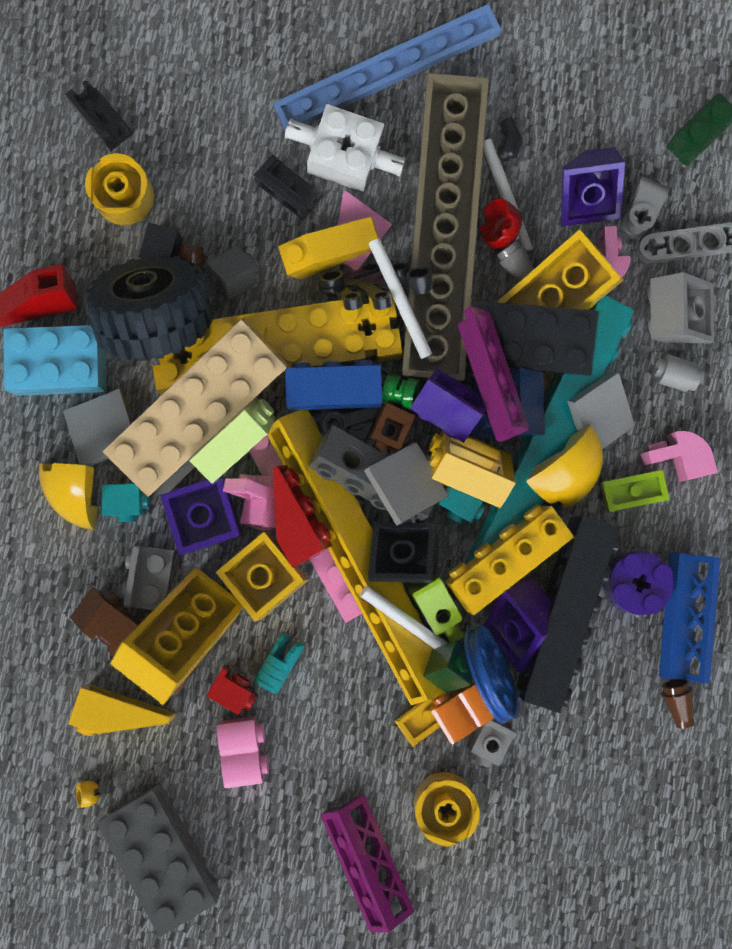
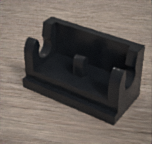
M83 81L82 84L85 89L82 93L77 94L74 90L70 89L65 95L74 109L111 152L134 133L97 88H93L88 81Z
M274 154L254 174L256 184L301 220L307 217L323 197V193L318 188H314L284 165Z

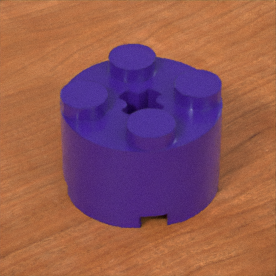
M626 552L618 555L608 563V566H611V573L607 583L602 584L609 602L615 608L631 614L649 615L658 613L669 601L673 591V572L658 556L648 552ZM634 578H638L641 582L640 588L632 583Z

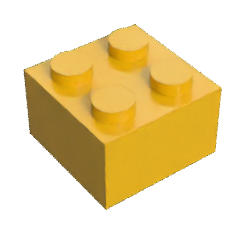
M270 532L260 534L216 571V574L254 621L265 618L309 581L298 566L291 567L277 539Z

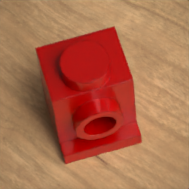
M226 665L221 669L206 696L239 715L243 708L248 711L250 710L259 694L254 692L255 689L249 686L251 681L238 673H235L233 676L228 674L231 668Z

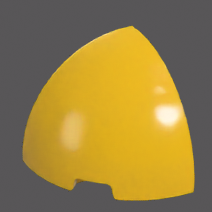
M590 424L570 436L564 450L533 467L526 482L548 503L553 504L559 501L562 503L563 508H570L585 498L596 484L602 469L603 454L600 440L592 425Z
M40 463L39 480L44 496L51 507L66 521L78 527L96 531L98 506L91 505L94 468L77 464Z

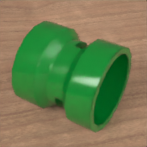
M389 373L383 386L382 403H389L391 405L395 403L401 404L404 409L412 410L410 408L420 393L421 381L414 378L404 380L399 375Z

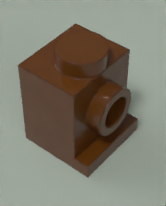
M385 403L379 410L380 412L368 439L374 441L372 447L389 454L391 449L394 451L401 449L415 415ZM385 425H389L393 429L390 437L383 433Z

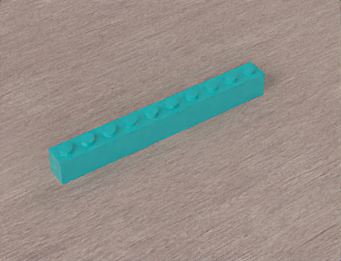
M607 295L589 309L600 311L592 376L556 372L544 396L545 435L524 438L513 461L516 483L501 508L494 505L491 506L464 562L465 564L475 558L474 552L486 543L492 545L500 539L498 534L504 528L511 524L517 526L525 519L524 513L536 505L541 507L544 499L530 487L526 480L533 467L564 450L570 436L577 433L567 401L605 376L604 373L608 365L614 362L619 353L617 346L621 337L626 336L632 326L630 319L634 312L633 309Z

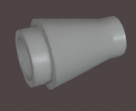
M517 240L497 254V257L500 259L499 264L519 282L534 270L524 245L520 246Z

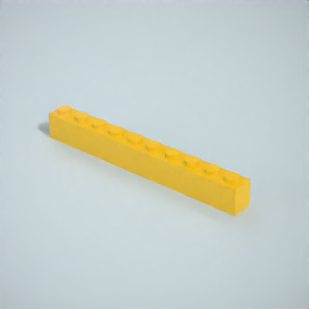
M299 410L277 419L272 424L267 436L282 464L294 469L300 479V489L304 496H309L315 505L316 511L314 514L318 521L324 523L331 534L330 542L333 545L328 551L410 705L429 701L443 691L423 677L434 648L360 597L362 589L365 586H369L423 625L418 611L413 607L405 592L402 582L368 581L373 528L368 523L359 501L353 494L347 492L344 486L333 480L320 477L315 470L308 467L322 438L315 419L311 416L309 410Z

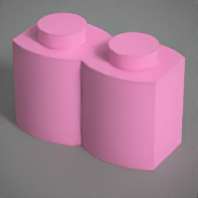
M257 716L219 721L217 724V738L224 788L263 783L264 774H269L267 754L262 755L260 743L265 742L263 723L258 724Z

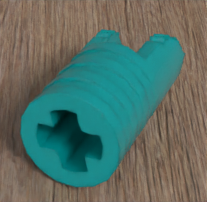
M284 631L278 637L254 678L255 683L274 694L279 693L305 648L303 643L297 642L292 646L285 659H281L286 646L290 642L289 635Z

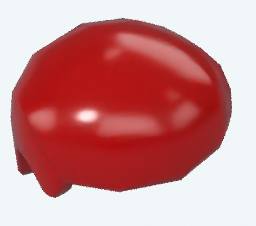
M502 197L493 199L483 209L486 221L484 225L479 226V230L484 244L493 249H499L509 246L516 240L522 227V216L514 205Z

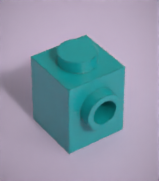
M135 484L101 485L102 516L118 517V522H137V516H146V509H150L151 498L144 494Z
M450 486L446 487L445 490L449 496L437 503V506L447 511L445 517L459 525L463 521L471 523L473 518L478 521L487 504Z

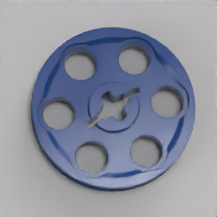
M483 625L476 627L475 630L470 629L466 631L464 641L467 660L477 689L486 707L500 723H506L509 718L511 720L517 719L520 713L517 690L507 661L497 641Z

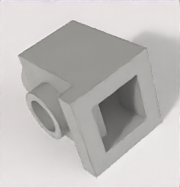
M496 719L478 727L468 747L475 754L473 760L487 768H490L492 763L499 767L517 733L513 728L498 722ZM490 740H496L498 745L496 749L488 750L486 747L487 743Z

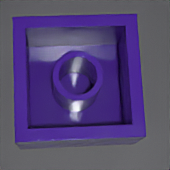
M220 476L213 484L207 479L160 495L179 555H187L244 536L231 494L223 491L225 477Z

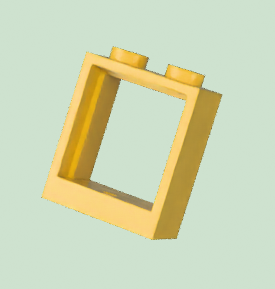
M443 430L440 435L436 433L433 436L429 445L431 456L428 463L431 466V479L501 508L516 483L511 454L471 436H468L464 443L449 437Z

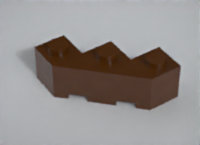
M92 587L70 618L82 633L92 640L95 638L99 639L104 645L109 647L107 651L115 656L122 642L142 623L146 616L141 615L140 618L129 614L120 605L121 598L108 589L102 592ZM197 665V666L194 668V670L188 675V677L182 682V684L176 689V691L173 693V695L176 696V695L179 693V691L182 689V687H183L184 684L187 682V680L190 678V676H191L192 673L195 671V669L198 667V665Z

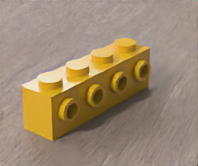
M536 505L530 508L523 515L525 519L517 526L515 524L507 526L498 534L500 539L492 545L490 543L484 544L474 552L475 558L469 563L465 564L462 562L450 570L448 573L450 577L444 582L466 612L472 615L478 613L574 538L552 506L540 507Z

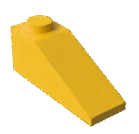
M368 217L305 234L279 245L278 248L287 275L303 280L370 252L371 248L368 243L379 238L373 218Z
M87 684L80 688L68 724L77 727L76 731L81 734L94 736L95 733L102 734L169 724L174 719L176 713Z

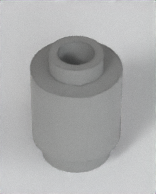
M669 354L663 359L659 358L653 371V375L657 376L656 382L658 384L684 392L688 390L695 391L703 374V369L697 367L695 362Z

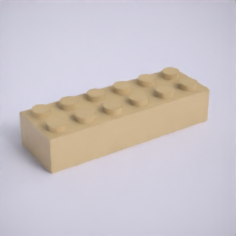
M243 317L102 452L149 497L287 368L288 363L251 323Z

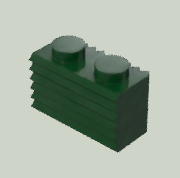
M717 93L675 133L666 146L667 149L684 165H690L732 123V104L724 96Z

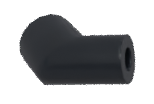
M508 117L499 123L505 136L503 146L497 148V156L502 162H507L510 158H516L523 143L513 117Z

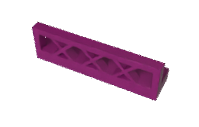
M470 306L463 310L466 320L457 325L496 441L503 442L530 430L490 312Z
M362 794L342 807L327 809L320 816L369 932H391L415 911L366 796ZM357 806L362 814L360 826L355 825L350 811ZM367 836L372 838L375 845L373 856L368 855L365 849ZM379 865L384 867L387 873L385 886L380 884L377 877ZM392 895L398 898L402 908L396 915H393L390 908Z

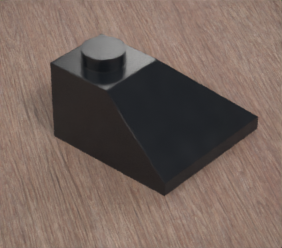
M374 522L368 581L433 583L438 567L439 537L436 523H401L396 526L395 523Z

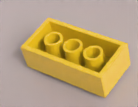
M579 229L497 302L589 310L624 279L586 234Z
M195 567L122 642L110 664L164 705L229 629L243 609V606L235 596Z

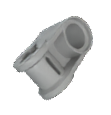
M643 176L640 177L630 197V204L622 220L621 228L625 236L631 239H639L646 234L648 229L656 222L659 211L668 196L669 187Z

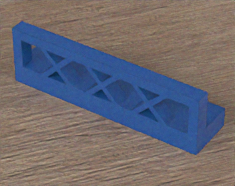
M670 552L669 567L673 572V591L665 605L659 677L710 684L720 557ZM699 562L709 563L708 576L703 581L698 576ZM702 593L706 599L705 608L699 612L695 606L696 598ZM699 624L703 630L702 640L696 643L693 638V629ZM695 656L700 662L699 675L690 674L691 659Z

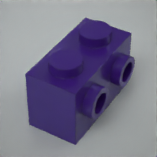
M438 368L432 373L410 408L421 419L432 422L443 429L446 435L463 443L486 410L482 396Z

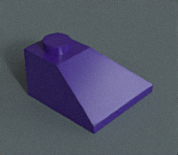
M615 147L584 151L562 167V226L621 219L625 161Z
M532 577L515 583L498 597L483 625L491 632L500 649L519 674L526 670L548 633L551 600Z

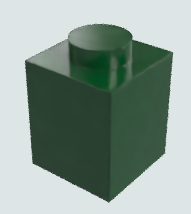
M454 641L433 649L423 677L445 693L470 686L473 676L467 660L465 647L458 641Z

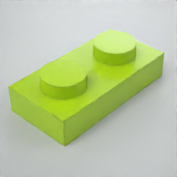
M663 470L600 483L607 513L670 500Z

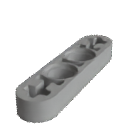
M732 222L646 235L637 245V256L646 264L730 253L732 252V239L726 242V237L732 236ZM711 233L717 237L718 244L715 248H709L704 244V234ZM680 237L687 241L688 250L686 252H679L674 248L673 241L675 238ZM666 239V248L657 250L654 256H652L651 251H645L649 242H651L653 247H659L665 243Z

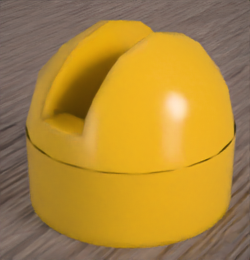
M93 781L77 782L76 799L79 808L89 807L98 802L100 795L94 796V790L100 789L97 783Z

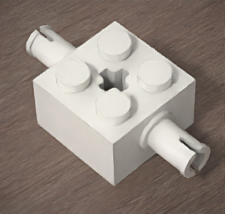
M326 104L320 124L316 128L295 121L292 118L288 122L289 126L286 128L285 138L310 145L311 151L307 160L308 174L364 192L370 171L374 170V168L395 174L398 177L401 175L406 157H400L380 150L381 146L379 144L383 134L384 123ZM343 147H348L347 151H343L341 149Z

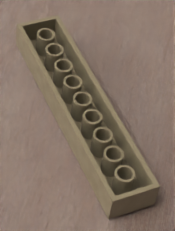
M428 73L410 270L418 267L430 268L433 284L431 285V290L424 294H414L412 289L409 288L408 301L432 351V355L423 359L420 358L405 325L401 379L404 380L414 378L419 379L422 383H426L436 368L462 384L465 380L467 352L457 324L466 320L463 310L471 306L489 78Z

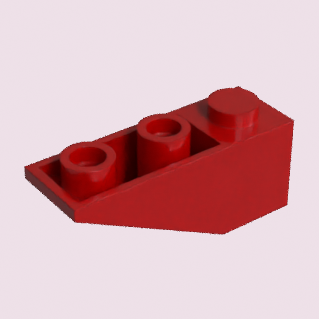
M63 264L32 270L0 293V327L78 310L76 284Z
M279 465L273 468L277 542L293 568L307 562L333 545L330 542L331 534L324 523H320L314 514L316 508L309 496H304L300 489V479L297 473L287 465Z

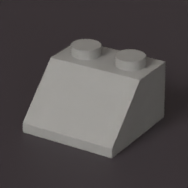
M685 272L651 278L650 290L648 292V300L651 305V319L649 320L648 327L651 339L663 343H714L713 283Z

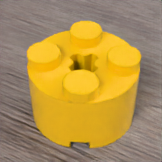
M113 153L100 158V162L94 167L91 166L85 179L86 193L92 204L106 220L117 225H131L145 220L154 203V189L144 169L133 158L125 154Z
M439 772L430 774L418 786L413 802L417 824L428 840L441 846H453L466 838L468 839L475 832L480 819V809L476 796L465 779L454 773ZM450 803L452 809H447L445 813H442L440 806Z

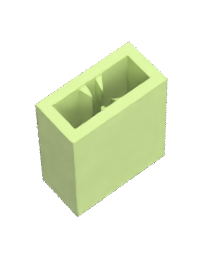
M255 397L202 446L189 461L213 484L268 434L276 418L273 415V408L264 399L259 400Z

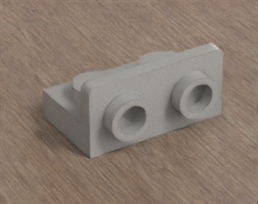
M133 545L132 551L127 553L125 562L126 569H129L128 580L123 582L120 593L121 600H124V608L154 610L169 595L175 550Z

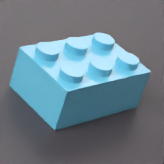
M91 325L4 329V390L16 396L107 392L106 352L97 344Z

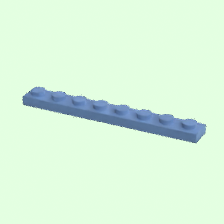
M489 4L484 5L273 102L274 110L285 132L287 126H289L290 118L304 124H309L322 118L326 104L342 109L500 36L501 28Z

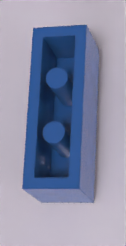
M333 361L323 363V367H311L310 363L300 362L293 363L292 368L285 369L287 410L380 408L382 405L381 365H373V361H357L355 366H342V362Z

